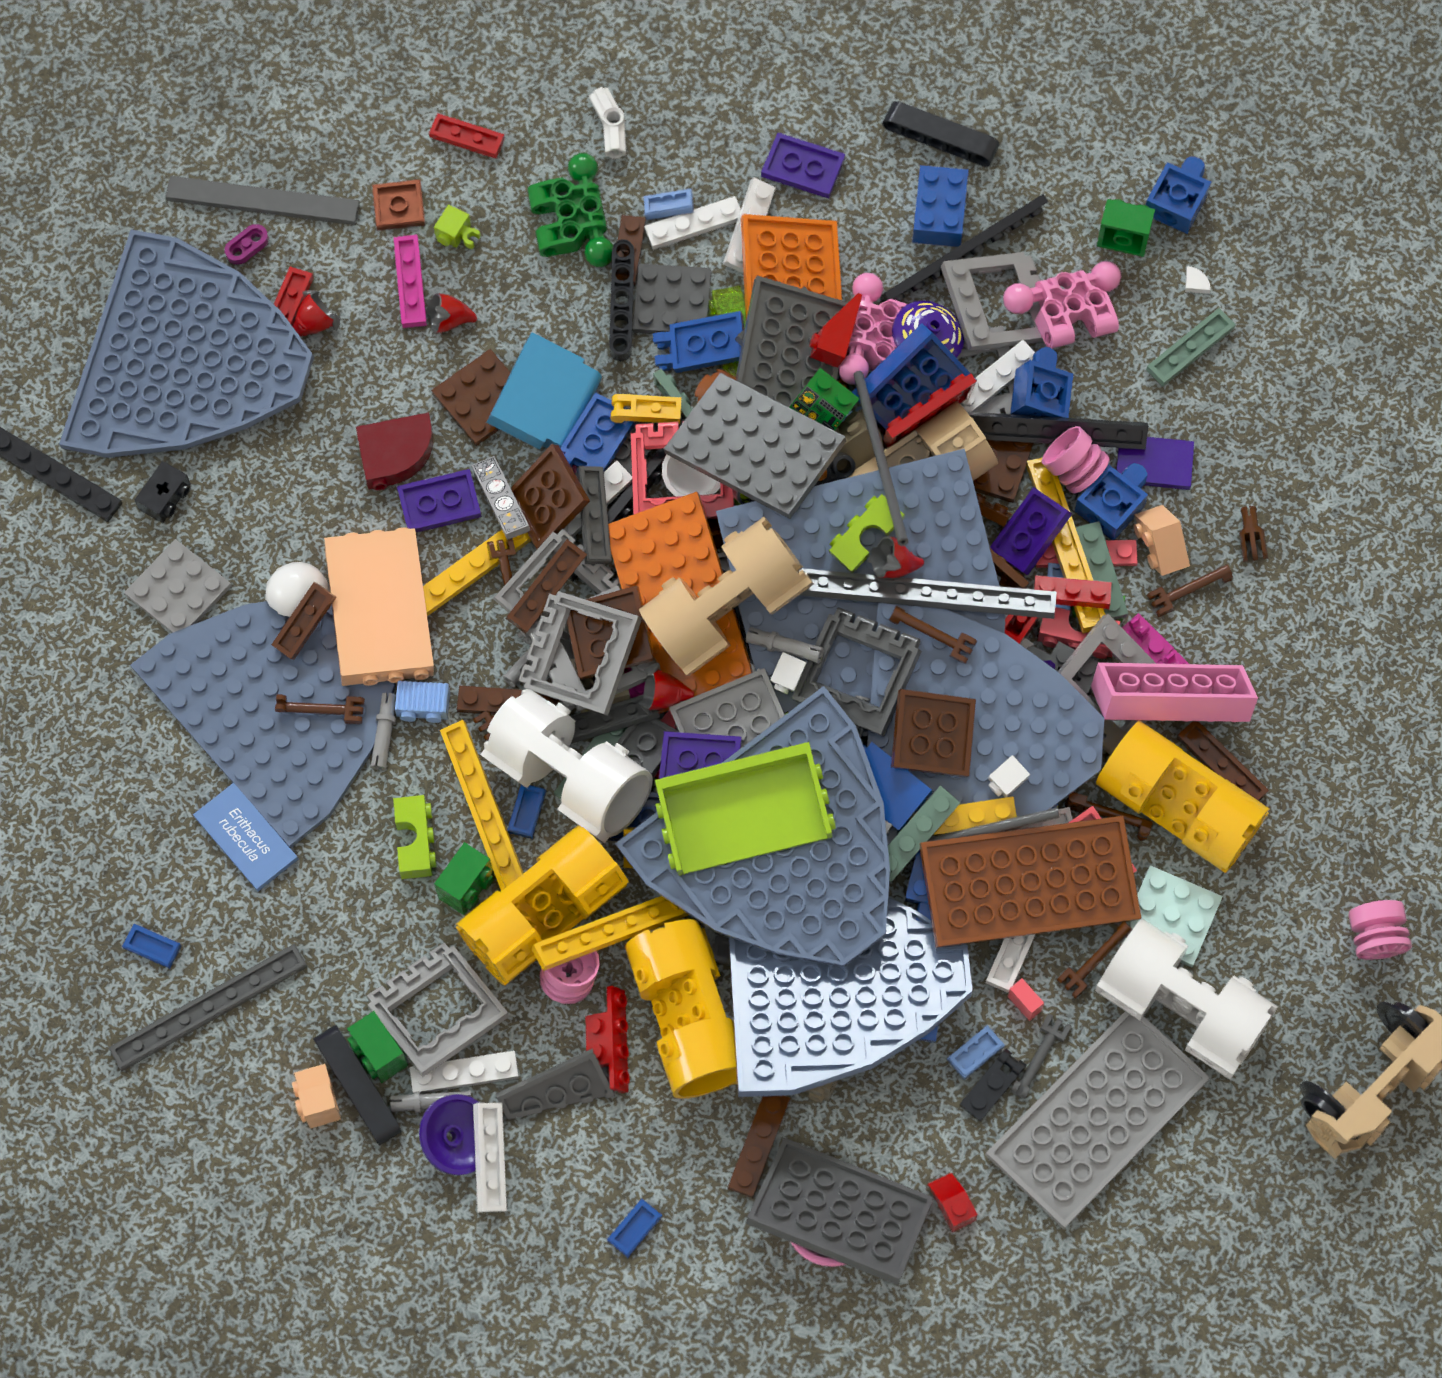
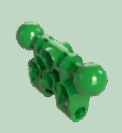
M578 153L568 163V173L579 185H574L572 182L560 177L532 184L527 188V193L533 214L540 215L556 212L558 219L557 222L541 226L535 231L538 250L541 256L550 257L578 252L586 239L590 238L585 247L584 256L589 264L596 268H603L612 262L613 244L604 238L607 224L599 186L593 183V179L597 175L598 164L595 158L588 153ZM562 192H568L564 196L559 195ZM590 208H595L592 212L587 211ZM566 213H572L568 217L563 216ZM576 234L575 237L568 238L569 235Z

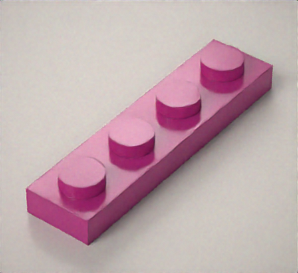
M418 235L393 237L402 328L427 326Z

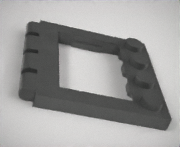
M838 607L834 615H828L815 646L824 648L821 662L816 663L808 660L792 699L802 703L824 686L856 726L884 737L896 711L898 690L906 688L922 651L918 649L921 640L906 633H902L900 636L899 630L880 624L877 629L878 623L860 615L855 619V613ZM837 635L900 659L899 665L893 671L885 689V696L880 707L816 682Z

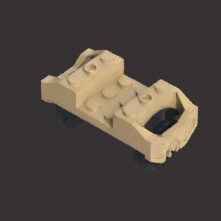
M1380 1002L1377 1005L1378 1016L1391 1033V1036L1379 1049L1393 1063L1362 1095L1347 1081L1333 1095L1310 1081H1303L1300 1084V1091L1303 1095L1301 1104L1311 1118L1306 1126L1313 1139L1334 1159L1342 1153L1361 1149L1366 1143L1371 1146L1380 1137L1381 1133L1390 1123L1387 1118L1392 1112L1383 1103V1099L1388 1093L1391 1094L1401 1081L1415 1093L1419 1088L1425 1090L1439 1074V1071L1442 1069V1016L1436 1010L1422 1005L1413 1010L1400 1002H1395L1394 1004Z

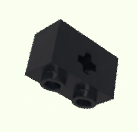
M162 461L134 501L138 510L163 523L166 518L173 516L179 500L188 495L191 483L187 474Z

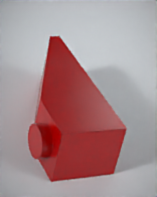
M857 293L822 327L818 334H813L809 347L812 348L810 358L838 368L846 357L863 294Z

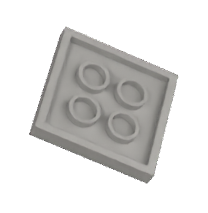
M175 539L133 582L124 594L169 632L175 633L180 637L189 626L198 623L232 585Z

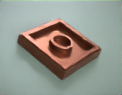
M420 180L372 185L377 231L425 225Z

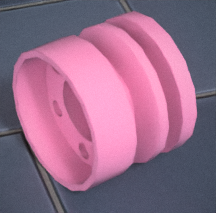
M1079 426L1068 429L1055 439L1042 458V464L1053 475H1060V482L1066 485L1070 493L1074 494L1083 491L1095 482L1109 463V456L1104 451H1101L1099 445H1091V437Z
M1375 901L1357 906L1349 911L1351 930L1361 933L1353 940L1354 944L1358 946L1355 951L1359 959L1390 958L1403 954L1412 948L1411 940L1407 938L1409 930L1399 927L1407 921L1404 904L1401 901Z
M597 951L545 971L541 968L539 974L540 985L545 994L552 1000L562 1004H574L584 1000L592 990L600 966Z

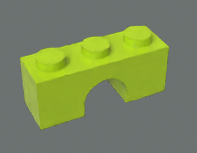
M883 494L878 498L873 496L864 506L867 510L861 517L858 515L854 516L847 524L849 529L843 536L839 533L829 544L831 546L830 554L851 573H854L870 556V553L860 543L863 532L870 528H876L881 530L886 536H889L894 530L887 500ZM901 512L902 519L904 520L905 514Z
M424 795L393 798L397 830L408 829L417 834L415 841L411 845L397 847L401 879L433 876L432 868L437 867L435 852L430 851V843H435L433 827H428V819L432 818L431 803H426Z

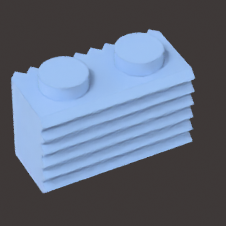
M398 681L395 703L396 716L408 722L415 721L416 718H425L426 721L431 723H439L441 719L448 720L449 684Z

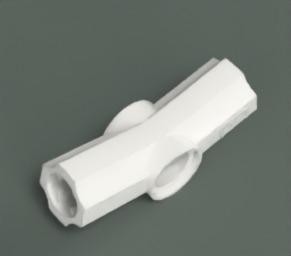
M601 87L594 90L589 95V99L604 127L605 156L611 159H619L626 155L624 113L618 108L609 89Z

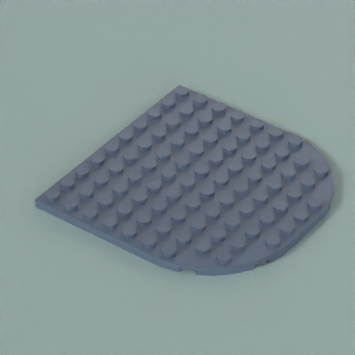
M965 449L889 467L900 511L905 514L903 523L908 538V544L905 546L915 556L924 560V565L921 568L902 576V578L999 586ZM879 470L814 486L791 519L756 501L718 510L716 514L724 544V539L734 531H737V533L745 531L762 517H765L772 525L770 528H773L781 536L803 566V569L851 573L830 554L831 546L829 544L839 533L842 536L849 529L847 524L854 516L858 515L861 517L867 510L864 506L873 496L877 498L881 494L885 496ZM870 528L863 532L860 543L871 555V549L877 547L881 539L887 536L879 529ZM895 530L889 534L890 537L897 538ZM727 557L730 570L732 572L736 571L735 567ZM868 558L854 572L875 575L872 563L868 562ZM755 594L739 604L746 636L749 628L754 627L765 632H778L780 636L811 645L816 644L828 615H834L838 607L855 613V619L860 615L877 622V602L799 595L773 615L769 613ZM946 609L1005 633V614ZM837 635L816 682L853 697L862 696L871 699L874 649ZM748 643L755 670L765 668L770 680L783 652H770L765 647ZM793 656V657H795V658H797V659H800V660H802V661H804V662H806V663L808 662L807 659H803V658H799V657ZM774 689L781 708L785 713L787 711L790 712L800 704L792 699L794 692L789 691L788 694H784ZM863 729L861 737H868V730Z

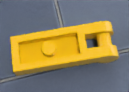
M615 394L612 396L611 404L614 407L610 416L612 422H678L680 424L681 397ZM631 406V410L624 409V407Z

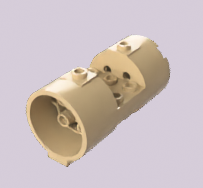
M957 401L884 450L888 467H893L965 449L973 481L998 464V460L986 437L973 418L969 416ZM873 457L861 465L849 477L877 471L876 458Z
M762 517L745 531L740 533L734 531L724 539L725 544L721 547L736 571L728 570L718 578L720 582L714 587L708 585L697 593L698 598L682 578L675 579L673 577L661 586L663 590L659 592V595L639 609L640 614L655 637L687 676L692 675L731 646L716 621L748 597L755 594L769 613L773 615L814 585L806 572L803 570L799 571L803 566L781 536L773 528H770L772 525L765 517Z

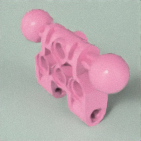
M1102 261L1093 267L1091 273L1086 274L1083 270L1074 273L1061 272L1056 277L1037 281L1033 288H1029L1022 283H1015L1004 292V306L1014 314H1023L1031 309L1034 302H1039L1041 308L1035 323L1045 345L1052 349L1074 343L1075 332L1072 324L1078 320L1084 322L1089 334L1093 338L1115 333L1119 329V323L1107 292L1117 288L1120 284L1121 272L1116 264L1110 261Z
M873 273L859 275L855 278L852 286L854 296L857 293L863 295L847 350L849 355L845 357L838 369L841 379L850 385H856L853 376L856 371H862L864 378H866L869 374V368L873 371L897 348L892 336L893 322L899 311L908 305L893 299H889L880 305L873 304V302L881 297L883 292L882 281Z

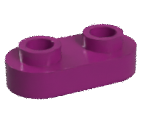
M259 224L250 225L230 240L224 250L227 260L234 265H240L262 250L269 241L265 227ZM255 237L261 238L259 241H253ZM238 251L242 252L239 256L234 255Z

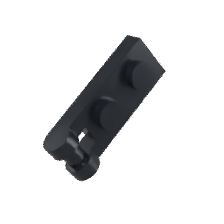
M1007 1048L999 1055L993 1065L960 1103V1107L979 1122L984 1119L1027 1066L1022 1060L1017 1061L1012 1057L1013 1053ZM1004 1064L1012 1069L1009 1075L1001 1070Z

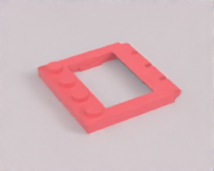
M678 422L658 423V432H654L653 423L636 424V433H631L634 514L683 497L647 498L646 493L647 460L645 459V450L663 449L679 429ZM720 483L721 494L700 495L707 519H718L716 511L735 506L733 489Z

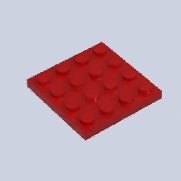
M972 373L966 377L964 374L957 376L951 381L948 389L945 391L943 388L938 389L929 396V402L924 405L919 402L909 409L908 416L904 419L899 416L892 420L886 428L883 447L885 449L955 401L961 404L970 398L977 382Z

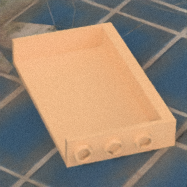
M401 527L395 531L384 532L382 530H374L366 534L348 533L345 536L324 538L330 592L336 596L332 603L342 686L356 684L371 686L384 681L398 683V681H403L404 679L424 680L429 676H434L433 656L415 528Z

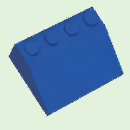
M922 323L865 378L875 419L885 429L895 418L900 416L904 419L907 417L908 410L919 402L923 405L929 402V396L938 389L943 388L944 391L948 389L951 381L957 376L964 374L966 377L970 374L946 346ZM856 387V388L852 391V393L859 398L858 391H857V387Z

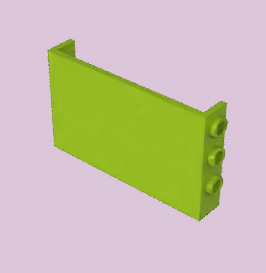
M809 742L655 780L660 803L655 805L659 819L664 818L666 828L662 829L665 844L670 843L672 853L668 854L671 870L676 869L678 876L833 838L831 830L836 829L833 814L827 815L825 805L830 804L826 788L821 789L819 780L823 779L820 763L814 764Z

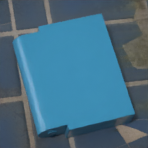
M531 332L486 423L539 450L542 446L548 448L551 444L561 447L595 394L602 375L595 369L583 364L584 358Z

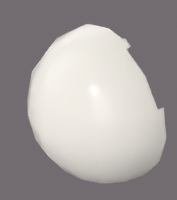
M666 454L662 463V477L666 488L674 496H686L696 491L700 495H710L720 490V482Z
M292 562L279 567L270 577L266 586L265 600L278 614L290 617L313 582L320 584L329 592L330 587L325 576L318 568L304 562Z

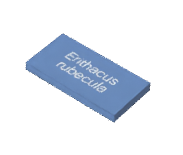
M234 783L193 814L194 818L257 892L298 860L296 854Z

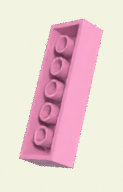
M1098 663L1091 684L1104 720L1250 722L1258 700L1243 665Z

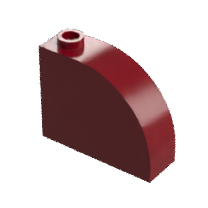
M429 412L356 427L368 490H384L390 485L410 479L424 467L433 449L434 437Z

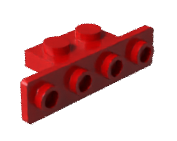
M607 986V1012L585 1016L586 1051L593 1049L602 1068L609 1066L610 1089L620 1093H628L630 1075L628 1073L627 997L625 990L615 986Z

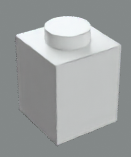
M783 652L770 679L771 683L775 684L774 689L784 694H788L789 691L794 692L807 663Z
M1012 755L989 775L988 780L991 783L988 786L998 797L1002 794L1006 798L1030 777V774Z

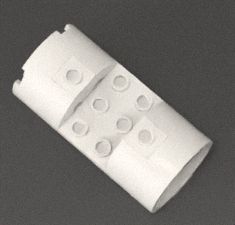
M530 689L522 690V695L517 698L511 696L500 707L487 729L491 733L489 741L484 743L485 749L480 755L526 788L532 782L544 778L552 770L561 774L567 780L563 787L562 803L558 810L603 843L609 837H613L627 828L640 813L649 797L653 782L651 773L627 756L629 751L618 743L613 746L606 741L593 747L582 756L574 749L569 748L574 736L576 721L569 716L571 711L561 703L555 706Z
M1141 919L1112 959L1097 984L1096 992L1138 1020H1141L1143 1015L1157 1000L1198 1027L1185 1050L1231 1080L1239 1065L1243 1063L1261 1036L1278 1006L1256 993V990L1252 988L1253 984L1244 977H1239L1238 979L1234 975L1218 996L1215 994L1216 990L1211 985L1205 982L1198 983L1192 979L1193 975L1182 967L1177 969L1188 948V945L1185 944L1186 941L1176 933H1164L1144 919Z

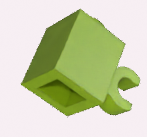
M449 204L434 226L435 237L444 246L451 245L457 248L463 239L464 245L469 249H473L474 242L469 240V238L476 237L480 239L481 235L479 230L470 228L469 214Z

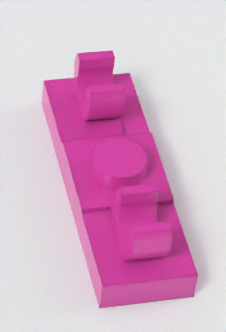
M1139 613L1122 627L1156 664H1189Z

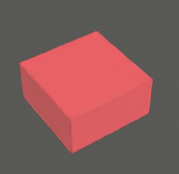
M1023 979L1019 980L1009 989L1008 998L1029 1021L1042 1011L1044 1002Z

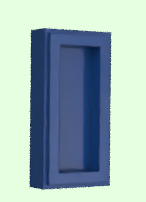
M521 784L507 829L508 833L533 839L547 792L546 789L531 785L526 788Z
M133 924L122 947L170 969L181 948V944Z
M641 1199L609 1236L607 1241L628 1258L660 1221L662 1215Z

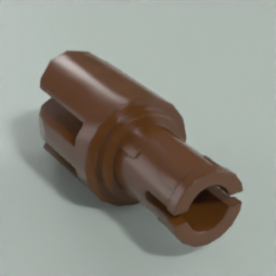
M1247 506L1241 508L1243 529L1240 531L1239 537L1243 562H1248L1245 541L1251 542L1253 561L1258 560L1257 540H1261L1263 560L1268 559L1265 532L1263 528L1258 526L1257 508L1249 506L1250 516H1248Z

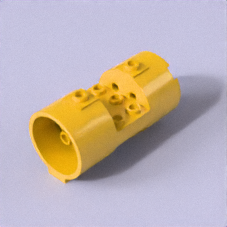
M1140 720L1133 725L1118 744L1096 780L1097 786L1138 814L1143 813L1181 839L1183 845L1224 873H1227L1239 858L1240 853L1257 833L1270 808L1229 780L1216 774Z
M577 825L537 857V863L503 891H495L456 923L458 933L472 953L486 966L485 968L504 986L537 960L532 951L533 944L571 930L583 919H587L627 887V883H629L619 865L612 859L604 847L580 825Z
M687 919L665 923V927L652 932L648 929L633 937L625 945L640 996L643 1000L651 1001L653 1012L656 1015L662 1037L657 1041V1048L673 1096L680 1099L703 1096L738 1084L734 1023L731 1018L726 1017L714 980L720 977V973L705 928H701L697 920Z

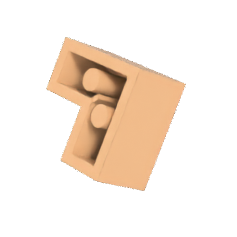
M1160 505L1134 514L1136 519L1134 531L1136 536L1141 538L1146 546L1149 547L1150 554L1147 558L1152 569H1155L1163 576L1190 566L1181 523L1169 510Z
M326 1064L295 1072L296 1081L292 1082L296 1098L299 1097L295 1104L302 1122L307 1121L311 1129L341 1120Z

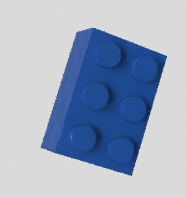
M920 165L912 243L952 247L961 245L968 179L967 169Z

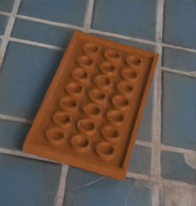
M1124 816L920 843V855L936 948L1142 919Z

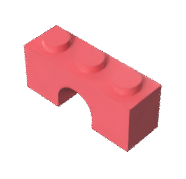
M1055 607L1054 619H1042L1038 641L1042 642L1044 646L1055 648L1060 641L1076 649L1089 632L1082 633L1074 630L1069 624L1071 610ZM1102 643L1092 653L1094 657L1100 659L1112 658L1113 656L1112 651Z

